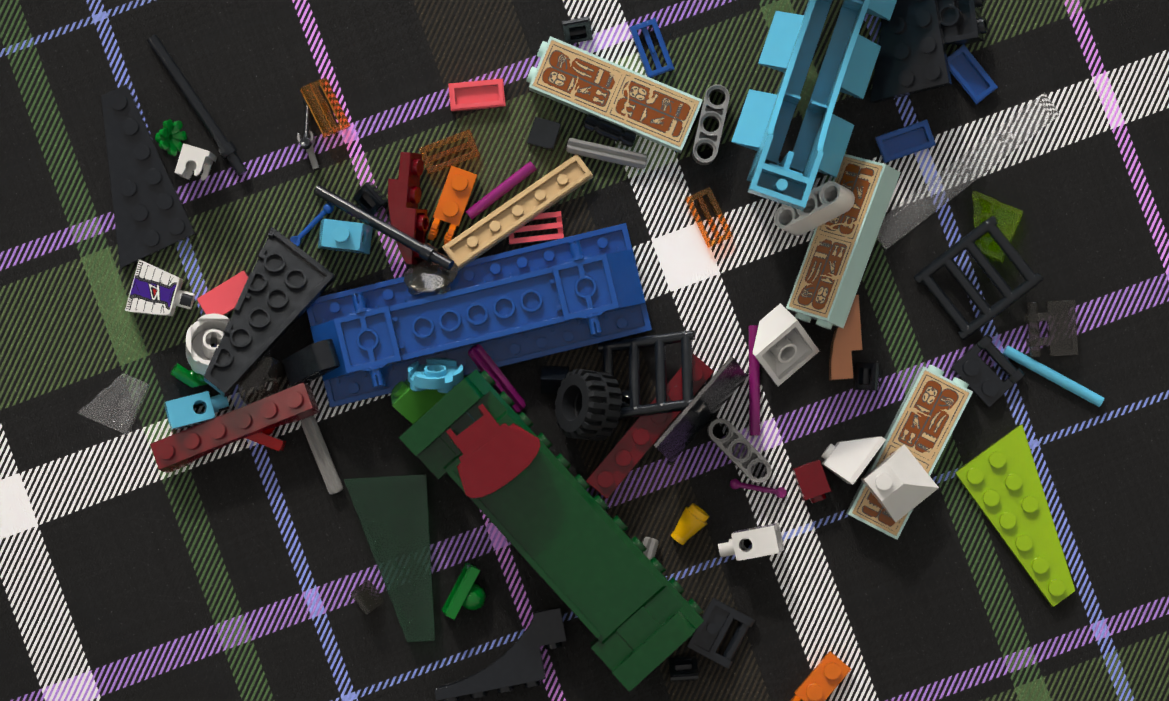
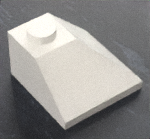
M781 303L759 321L753 348V355L774 383L780 386L819 352V349L799 321Z
M882 436L841 441L837 442L835 446L830 444L821 456L825 459L822 465L847 484L853 485L886 439Z
M904 444L861 478L862 482L895 522L939 488Z

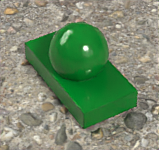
M468 562L465 564L441 609L447 617L455 620L461 606L467 610H477L485 603L486 593L479 584L474 583L480 570Z

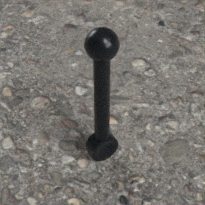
M306 97L303 100L305 106L304 134L300 140V146L303 149H309L312 145L309 139L311 107L314 104V100L311 97Z

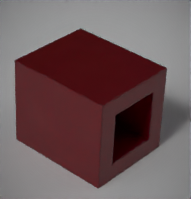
M815 460L792 469L803 500L810 499L812 504L827 498L825 493L830 492L831 489L820 460Z

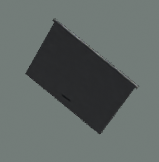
M732 356L654 444L669 460L667 462L669 465L676 460L748 377L749 374L747 372L744 373Z

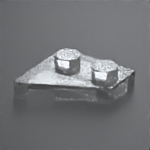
M122 373L108 388L103 389L96 395L95 399L86 406H83L78 414L128 435L150 384Z

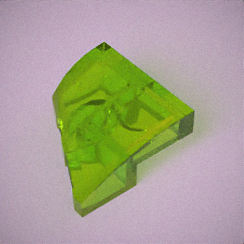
M973 191L974 227L976 228L993 215L998 221L997 227L1011 243L1024 211L999 202L995 198ZM986 233L975 242L985 256L1003 263L1006 255L989 233Z

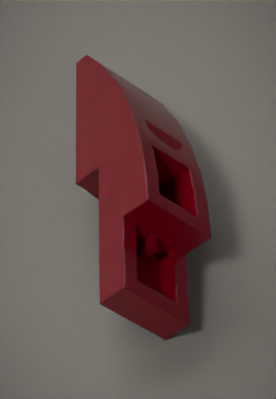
M401 152L398 179H388V206L391 226L425 244V234L429 227L428 210L418 209V203L421 200L422 194L420 176L424 170L422 154ZM397 242L406 264H423V259L419 257L418 253Z

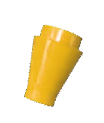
M694 503L690 507H685L671 537L681 545H684L687 540L707 525L706 521L709 515Z

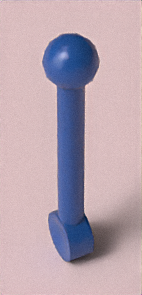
M330 203L324 204L323 210L298 236L291 237L290 241L299 247L302 242L301 239L326 214L333 212V205Z

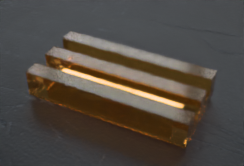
M326 77L305 85L300 89L324 138L350 127ZM319 86H321V88H322V90H323V92H324V94H325V96H326V98H327V100H328V102H329V104H330V106H331V108H332V110H333V112H334V114H335V116H336V118H337V120H338V122H339V125L336 124V122H335V120H334V118H333V116H332V114H331V112H330V108H329L327 102L324 100V98H323V96H322V94H321V92H320V90H319V88H318Z
M470 129L419 148L429 175L451 167V165L454 166L480 156ZM466 137L468 138L469 142L429 157L426 152ZM470 147L472 149V152L431 167L430 162Z
M710 187L685 198L707 248L733 237ZM704 195L708 196L725 234L720 236L702 197ZM696 199L715 237L713 240H710L693 203Z

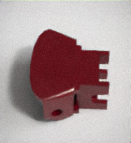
M483 404L478 407L483 416L456 436L451 428L446 431L449 438L463 454L459 457L461 463L457 466L466 497L472 499L482 498L507 485L532 463L541 446L540 440L515 423L510 426L506 423L499 426Z

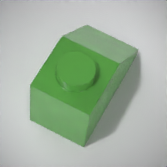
M407 379L395 385L391 392L392 406L414 424L447 393H439L437 389L413 391L410 389V383Z

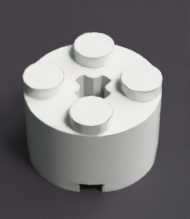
M206 314L198 318L188 328L186 334V358L195 373L205 374L213 354L221 342L224 330L228 322H230L228 317L221 314Z

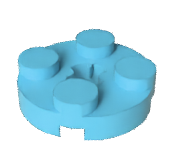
M447 358L426 359V364L420 366L418 361L410 364L407 369L410 389L413 391L437 389L439 393H448L464 379L462 364L457 367V361Z

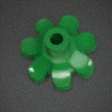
M169 119L164 121L163 128L155 135V140L159 143L160 149L167 150L169 155L176 156L177 151L181 152L183 143L180 141L187 139L186 132L180 131L183 127L180 120L172 122Z

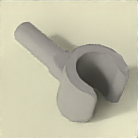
M309 130L312 145L309 149H306V152L308 153L312 169H317L319 165L313 147L315 137L312 131ZM298 133V134H297V140H298L299 143H300V140H301L302 138H301L300 133Z

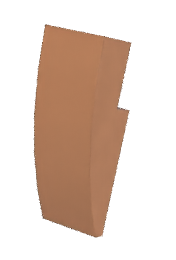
M856 295L844 328L837 326L835 328L829 357V380L852 379V351L863 350L859 295Z

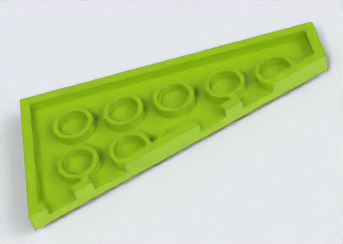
M1020 424L954 473L1046 600L1054 607L1075 592V588L1023 425Z

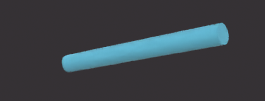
M1009 345L1006 346L1002 353L1011 360L1098 407L1104 401V397Z

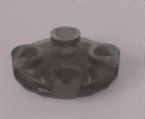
M419 261L405 273L404 282L407 285L408 292L414 295L433 291L437 294L447 293L451 289L450 283L458 275V266L454 262L453 267L448 271L434 262Z

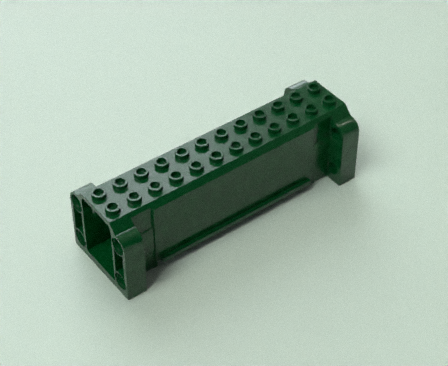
M476 369L459 382L399 438L437 479H442L448 473L463 491L464 488L457 466L461 463L459 457L463 454L449 438L446 431L451 428L457 436L483 416L478 409L481 404L486 407L499 426L504 423L508 426L515 423L540 440L541 446L537 456L522 473L496 492L482 498L470 499L594 634L596 639L591 642V649L630 692L704 622L700 616L704 611L692 598L687 601L681 595L685 590L673 577L668 580L662 574L666 569L655 557L650 560L643 553L647 548L636 536L631 539L625 533L628 527L617 515L613 519L606 512L609 506L599 495H596L594 498L587 491L590 485L580 474L576 477L572 475L568 470L571 464L561 453L557 456L553 454L549 449L553 444L541 432L537 436L530 427L534 423L525 413L521 412L518 415L513 410L512 406L515 402L504 391L499 394L494 389L495 380L485 370L480 373Z

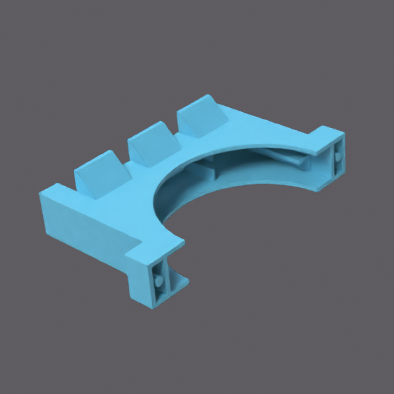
M809 0L804 15L781 11L775 12L758 64L784 73L777 95L749 89L731 141L732 143L757 151L747 177V181L751 182L747 192L803 211L810 196L817 172L837 178L854 128L852 123L832 114L838 94L842 92L860 99L864 98L881 48L880 45L859 35V31L866 13L890 21L897 0L843 1L793 151H789L781 163H779L778 159L795 108L801 99L800 94L833 0Z

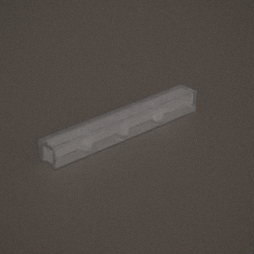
M1043 93L886 214L877 236L884 250L896 243L1061 115L1046 94Z

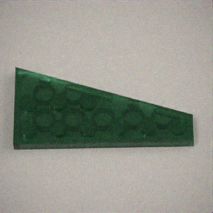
M427 474L343 479L407 642L435 641Z

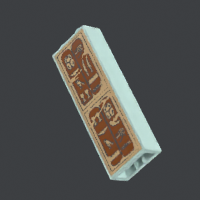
M550 36L548 43L542 42L537 56L541 58L537 68L532 66L526 82L530 83V91L587 115L591 114L598 117L599 120H605L622 127L623 130L634 132L640 137L678 153L682 152L702 104V99Z
M844 154L837 178L834 177L833 181L851 190L855 196V202L848 212L815 228L786 309L796 313V319L807 323L814 319L817 320L816 325L830 330L833 325L844 328L901 172L883 163Z
M929 364L928 368L920 367L884 437L886 441L876 453L866 474L904 444L930 476L973 391L967 389L969 384L956 377L952 381L943 376L944 371ZM861 482L845 514L898 540L912 510L895 522L866 485Z

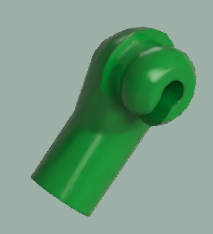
M178 363L170 373V375L192 388L208 384L204 381V375L188 370Z

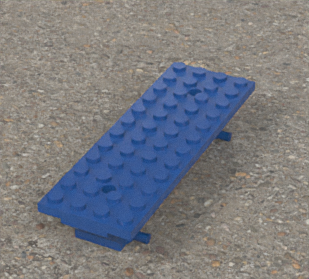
M626 223L478 258L459 271L455 265L449 271L441 267L321 296L307 309L314 343L332 339L340 367L322 376L330 408L390 394L396 384L408 379V366L418 361L420 366L426 364V359L447 358L457 361V367L462 364L464 376L471 374L476 369L481 372L468 354V350L476 344H480L498 367L652 330Z

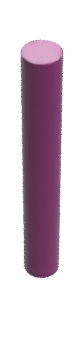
M529 161L465 212L473 220L536 171V167Z

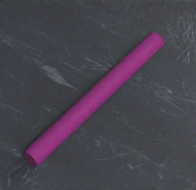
M759 325L748 326L749 436H760V363L753 355Z

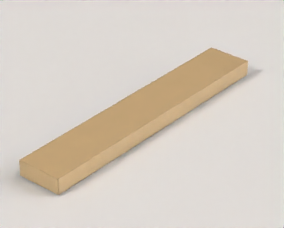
M575 154L442 246L444 252L454 261V265L459 271L592 179L593 174L579 155Z

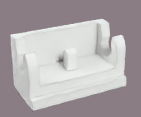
M183 143L174 173L190 180L193 171L194 175L198 176L203 169L201 180L204 181L209 176L213 161L216 162L217 156L208 150Z

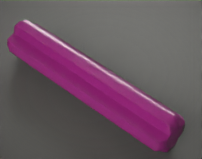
M480 344L471 347L468 350L470 358L481 372L485 370L495 380L496 384L493 387L499 394L504 391L515 402L512 408L516 413L524 409L526 406L525 401Z

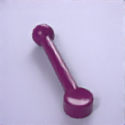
M738 479L730 481L732 489L744 488L776 494L778 498H784L787 494L786 489L783 487L773 489L742 483Z

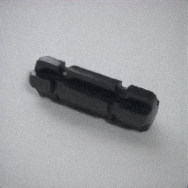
M588 114L584 122L585 129L592 132L595 130L597 134L616 142L619 140L625 146H633L636 133L629 130L624 131L622 127L605 120L600 121L598 117Z

